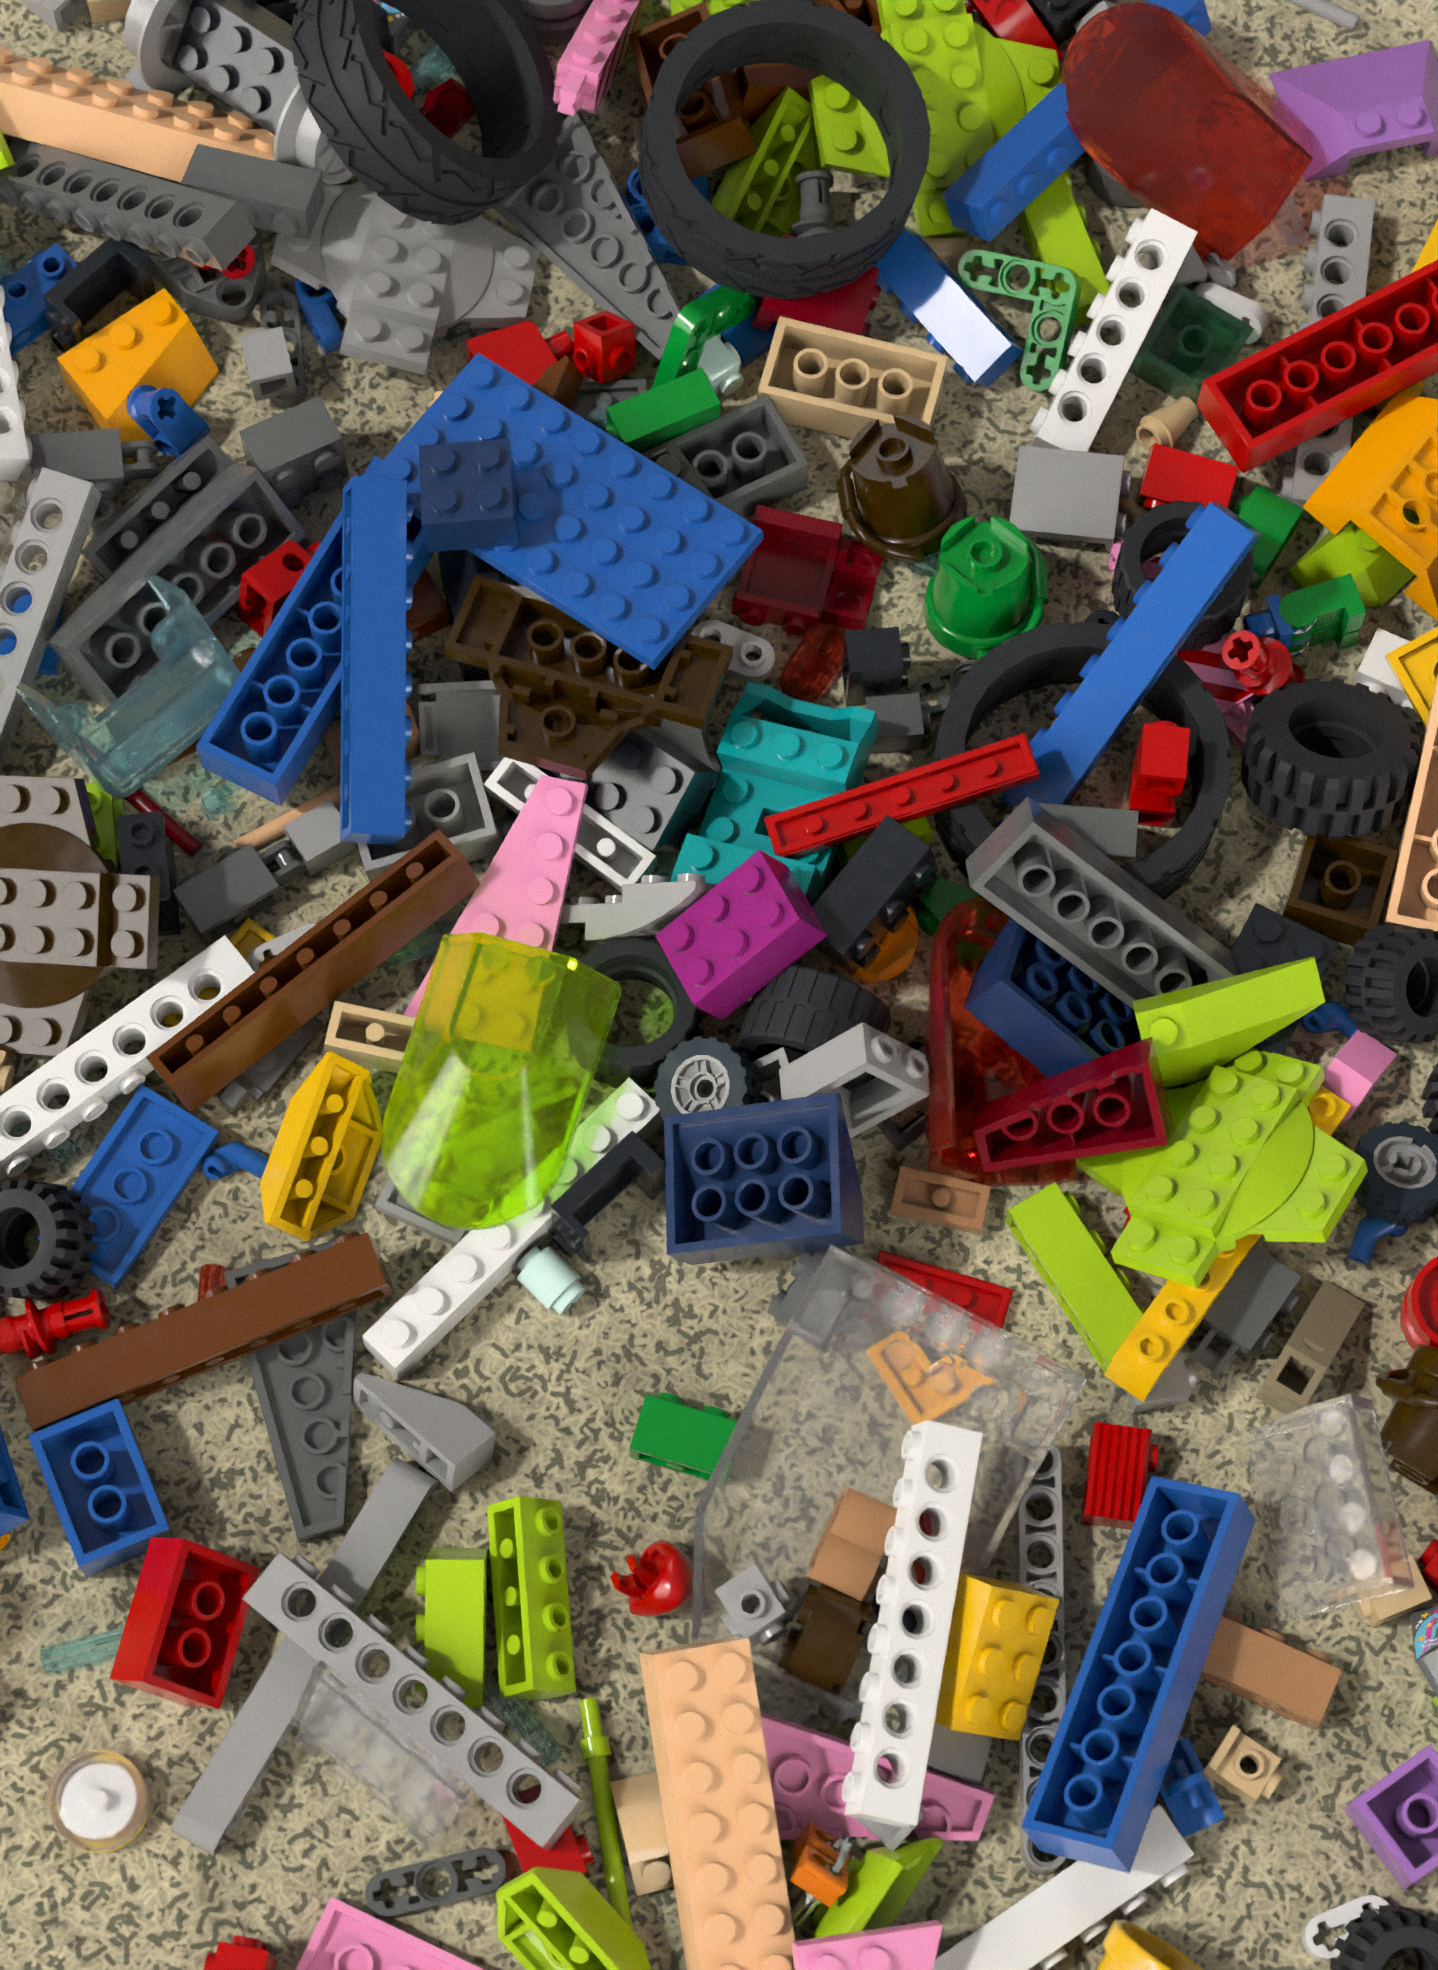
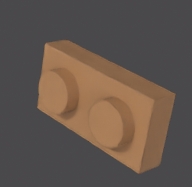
M900 1166L890 1214L980 1235L991 1186Z

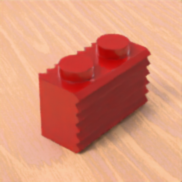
M1102 1422L1094 1423L1090 1435L1081 1523L1132 1530L1146 1492L1147 1472L1155 1473L1157 1467L1159 1445L1150 1443L1151 1429Z

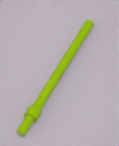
M587 1698L579 1701L584 1739L580 1740L582 1759L583 1761H588L608 1900L611 1907L633 1930L616 1814L609 1784L611 1781L607 1757L612 1756L609 1736L603 1735L598 1698Z

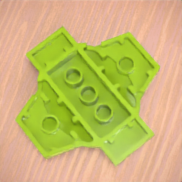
M876 0L882 29L880 36L882 40L886 39L907 62L921 89L922 99L925 101L931 128L928 166L913 204L917 233L921 237L931 238L970 234L953 226L942 194L1061 82L1056 50L994 38L987 30L973 21L972 13L967 14L964 0ZM824 75L812 79L808 84L822 168L874 179L876 176L890 178L886 145L876 122L862 103L839 83Z
M1251 1048L1229 1061L1225 1068L1215 1066L1209 1077L1205 1080L1194 1083L1186 1088H1164L1171 1116L1168 1145L1076 1158L1075 1161L1080 1170L1116 1196L1122 1194L1131 1219L1110 1251L1114 1263L1197 1289L1220 1252L1237 1248L1235 1240L1249 1234H1264L1265 1241L1326 1243L1367 1174L1368 1169L1364 1158L1312 1123L1307 1108L1326 1078L1323 1066Z

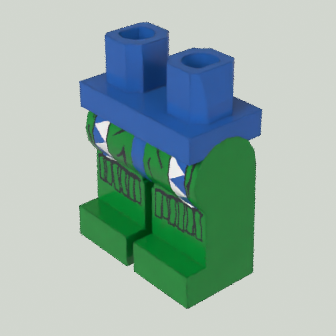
M1350 573L1292 591L1281 600L1278 593L1265 597L1262 611L1245 615L1242 623L1244 630L1250 631L1257 637H1271L1280 641L1287 647L1293 658L1301 655L1307 647L1335 640L1339 650L1355 646L1366 610ZM1241 639L1238 640L1243 645L1245 644Z

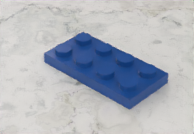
M141 1084L69 1190L77 1192L82 1197L80 1204H88L92 1211L88 1220L89 1222H96L97 1233L92 1234V1242H98L97 1253L91 1252L89 1260L94 1263L88 1273L115 1290L119 1289L202 1165L209 1151L213 1149L221 1137L218 1130Z

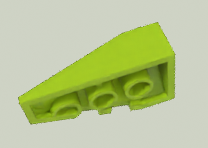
M1313 956L1132 1002L1141 1039L1153 1037L1164 1088L1204 1078L1212 1072L1215 1066L1221 1067L1319 1007L1325 1003V998L1315 957Z

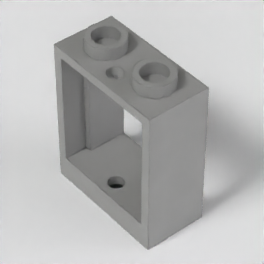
M862 1022L779 1069L782 1100L835 1092L841 1094L851 1139L929 1096V1066L925 1054ZM865 1072L876 1076V1078L852 1091L841 1086Z

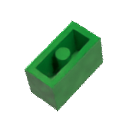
M659 1392L657 1397L646 1394L629 1447L630 1458L721 1484L737 1432V1421L730 1419V1413L720 1408L704 1406L701 1411L684 1406L685 1400L673 1394Z

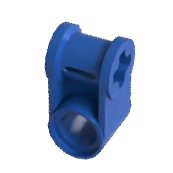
M143 384L135 387L128 396L127 410L130 417L155 443L156 448L163 455L169 453L178 458L211 431L208 424L189 407L174 389L164 387L156 389L154 386Z

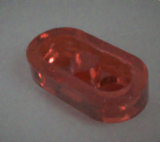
M818 623L807 631L782 669L780 675L782 693L793 699L809 703L816 701L821 696L842 664L845 632L841 627L833 624Z

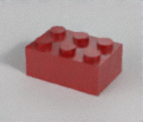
M151 1537L109 1679L180 1705L220 1710L249 1609V1604L242 1598L256 1582L260 1568L184 1538Z

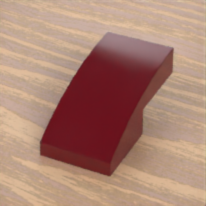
M452 77L428 92L423 107L419 109L420 113L450 140L476 113L467 88Z
M846 538L842 539L833 570L831 585L823 608L821 623L850 630H865L883 557L874 554L862 542Z

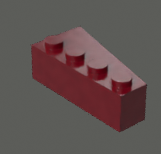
M1151 1036L979 1105L974 1135L983 1171L988 1172L1168 1145L1171 1116L1153 1037Z

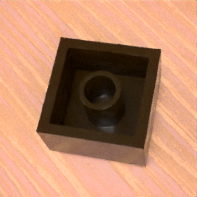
M1317 834L1316 838L1306 835L1281 915L1334 941L1354 946L1358 939L1364 940V933L1377 927L1399 850L1359 838L1353 839L1349 835H1344L1341 840L1329 839L1328 835Z

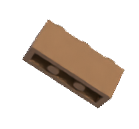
M1224 1609L1199 1678L1314 1730L1323 1719L1342 1670L1332 1666L1333 1659L1324 1653L1313 1649H1306L1305 1653L1288 1646V1639L1285 1636L1266 1628H1262L1260 1632L1242 1625L1244 1621L1242 1617Z

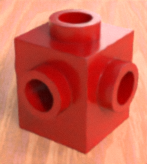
M608 310L573 323L574 366L579 373L591 378L593 381L605 384L635 372L636 342L634 323Z

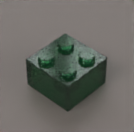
M1179 284L1138 350L1129 368V372L1172 398L1178 400L1183 396L1188 397L1197 406L1203 380L1234 364L1254 328Z

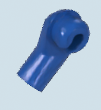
M1336 1001L1323 1003L1301 1018L1303 1028L1311 1034L1339 1030L1350 1039L1358 1030L1356 1028V1021L1350 1020L1347 1014L1348 1009Z
M233 1141L209 1151L207 1157L202 1162V1172L211 1180H219L243 1169L262 1179L269 1157L242 1142Z
M1371 1215L1362 1218L1358 1223L1348 1259L1369 1265L1377 1240L1387 1235L1401 1237L1406 1233L1408 1226H1403L1399 1223H1394V1225L1385 1223V1220L1378 1217L1376 1219Z

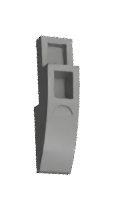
M681 873L678 874L676 882H669V877L644 875L642 876L641 883L623 884L622 896H605V903L597 904L596 898L571 897L570 905L563 906L559 926L585 929V941L601 944L617 937L618 939L629 938V936L640 937V939L645 940L654 939L657 933L716 885L705 883L706 876L703 874Z

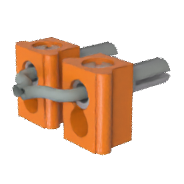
M811 1821L805 1825L804 1830L795 1839L792 1848V1857L796 1860L791 1865L790 1881L794 1883V1886L790 1889L789 1893L793 1899L798 1897L796 1905L791 1909L792 1923L795 1922L794 1926L797 1927L804 1923L818 1904L824 1903L830 1908L839 1896L844 1894L848 1887L849 1872L845 1869L849 1863L850 1848L854 1840L850 1836L846 1839L840 1838L837 1840Z

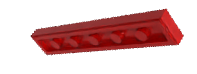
M1026 733L764 817V821L775 855L795 859L872 834L886 815H889L899 824H903L1039 780L1040 773Z

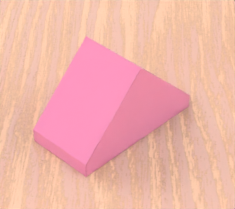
M1359 1030L1354 1033L1334 1057L1324 1072L1326 1078L1322 1083L1323 1087L1352 1105L1340 1125L1342 1128L1346 1126L1397 1056L1396 1053L1379 1041Z

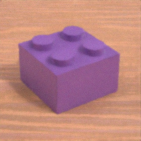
M1430 1744L1343 1808L1403 1890L1438 1866V1754Z

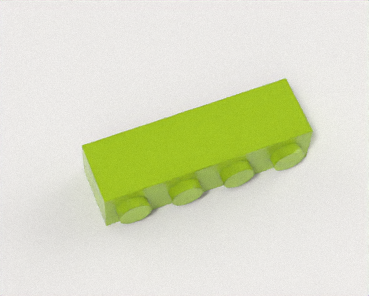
M1066 169L1016 216L1033 261L1067 267L1079 275L1082 291L1074 326L1093 321V319L1086 315L1098 292L1106 295L1112 281L1105 278L1106 275L1100 265L1102 263V255L1096 239L1090 240L1086 231V214L1082 204H1075L1071 194L1073 189L1072 181ZM1043 268L1040 269L1041 276L1045 271ZM1064 274L1061 275L1059 281L1041 278L1044 288L1057 291V299H1059L1061 292H1068L1070 289V284L1064 282Z
M1056 1182L1008 1209L1005 1223L1105 1373L1114 1354L1147 1308H1138L1129 1294L1132 1292V1287L1128 1278L1120 1268L1113 1270L1104 1256L1107 1250L1102 1239L1095 1230L1087 1231L1078 1216L1081 1215V1210L1075 1198L1068 1191L1062 1193Z

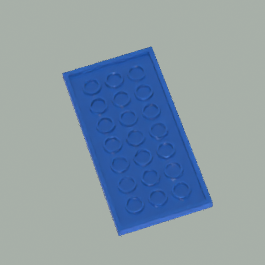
M477 353L369 475V477L407 480V495L413 498L412 515L422 521L419 446L510 438L515 464L519 545L466 550L544 598L556 608L601 635L617 647H621L642 663L645 662L653 670L657 668L763 540L762 529L480 353Z

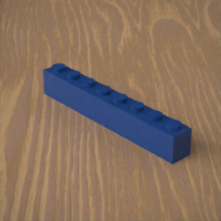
M1147 0L942 194L953 226L989 242L995 238L1212 30L1205 1Z
M353 475L343 487L340 842L394 845L405 837V832L408 833L411 827L412 812L410 805H405V788H408L411 783L412 765L410 760H405V743L410 742L412 734L411 716H406V699H409L412 691V674L410 671H406V654H409L411 651L413 635L411 627H406V610H410L412 605L413 588L411 583H406V566H410L413 556L412 540L407 539V523L411 521L413 514V498L407 495V480Z
M1218 501L1210 502L1207 507L1200 504L1194 510L1185 524V527L1190 530L1180 545L1173 542L1158 562L1163 567L1154 582L1147 579L1141 585L1132 599V602L1137 606L1127 620L1121 616L1107 633L1106 639L1110 641L1108 647L1101 656L1095 653L1087 661L1079 674L1084 678L1075 693L1068 690L1056 705L1053 712L1058 717L1049 730L1043 726L1031 740L1030 747L1040 773V779L1005 790L1000 800L1010 807L1020 805L1027 797H1030L1036 803L1068 805L1261 536L1262 533Z

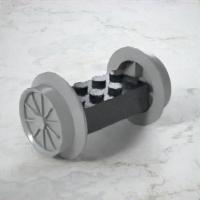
M253 0L131 1L125 20L124 37L127 48L137 57L140 75L148 86L154 90L174 92L196 82L275 135L274 161L321 171L323 183L328 185L340 184L355 176L327 141L329 138L321 132L306 104L296 75L299 74L298 67L294 66L291 45L292 26Z

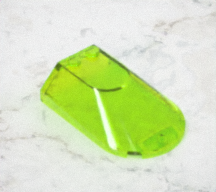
M474 932L443 935L385 1111L381 1133L382 1152L387 1171L395 1187L410 1206L426 1218L447 1227L464 1230H484L505 1225L506 1221L518 1217L530 1209L532 1211L549 1195L559 1180L566 1164L621 996L620 983L570 956L487 933Z

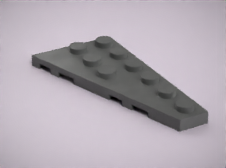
M577 111L574 116L568 115L561 124L560 138L557 137L556 140L559 145L551 164L538 176H534L533 180L523 185L511 195L506 196L493 208L604 310H608L634 323L635 338L661 361L673 323L682 307L585 119Z
M334 1240L223 1272L227 1286L230 1289L247 1282L246 1277L257 1270L272 1268L274 1271L290 1264L289 1260L293 1256L308 1250L320 1252L334 1246ZM357 1310L247 1355L299 1543L345 1529Z

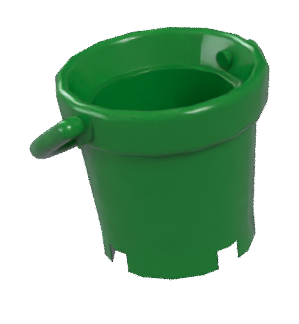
M976 516L966 517L950 527L942 538L937 571L928 582L922 608L927 630L941 646L959 656L977 658V660L1007 639L1038 627L1043 619L1045 605L1049 602L1047 562L1042 559L1040 549L1031 539L1026 538L1014 524L996 516H990V522H975ZM1028 553L1030 554L1031 560H1032V561L1030 562V575H1029V557H1028Z

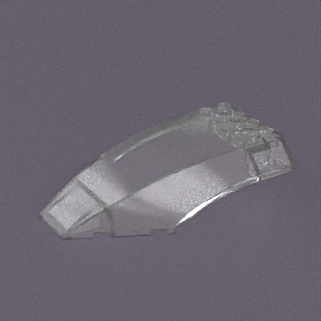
M831 1244L760 1375L695 1509L692 1643L733 1636L721 1618V1615L727 1610L714 1590L755 1563L765 1571L770 1581L778 1577L794 1601L787 1606L794 1620L785 1625L788 1630L783 1636L765 1646L761 1642L755 1646L749 1643L760 1711L826 1734L849 1717L854 1718L862 1712L864 1704L860 1702L859 1690L863 1676L869 1673L872 1653L868 1651V1638L871 1628L875 1623H878L875 1611L871 1623L866 1622L862 1631L865 1636L864 1642L844 1687L841 1686L838 1697L783 1674L785 1669L777 1666L781 1656L780 1651L790 1627L792 1626L797 1629L801 1627V1624L796 1623V1619L800 1611L799 1606L809 1583L818 1587L821 1583L805 1575V1571L844 1486L851 1487L897 1509L893 1505V1494L898 1480L903 1478L906 1459H903L901 1456V1448L905 1434L911 1430V1426L931 1420L983 1433L960 1572L985 1576L1023 1497L1087 1379L1045 1351L869 1258ZM930 1464L927 1470L928 1479L934 1487L939 1488L941 1474L934 1465ZM922 1512L919 1518V1525L922 1532L930 1536L933 1531V1522L928 1514ZM885 1552L879 1563V1566L885 1568L884 1575H886L889 1559ZM914 1560L911 1565V1575L914 1581L921 1585L925 1579V1571L923 1566ZM866 1592L863 1601L873 1605V1595ZM760 1605L755 1608L754 1613L758 1611ZM914 1627L912 1630H910V1631H908V1632H910L911 1634H913L914 1631H915V1629H916V1627ZM898 1657L894 1664V1673L897 1679L904 1683L908 1677V1666L903 1659Z

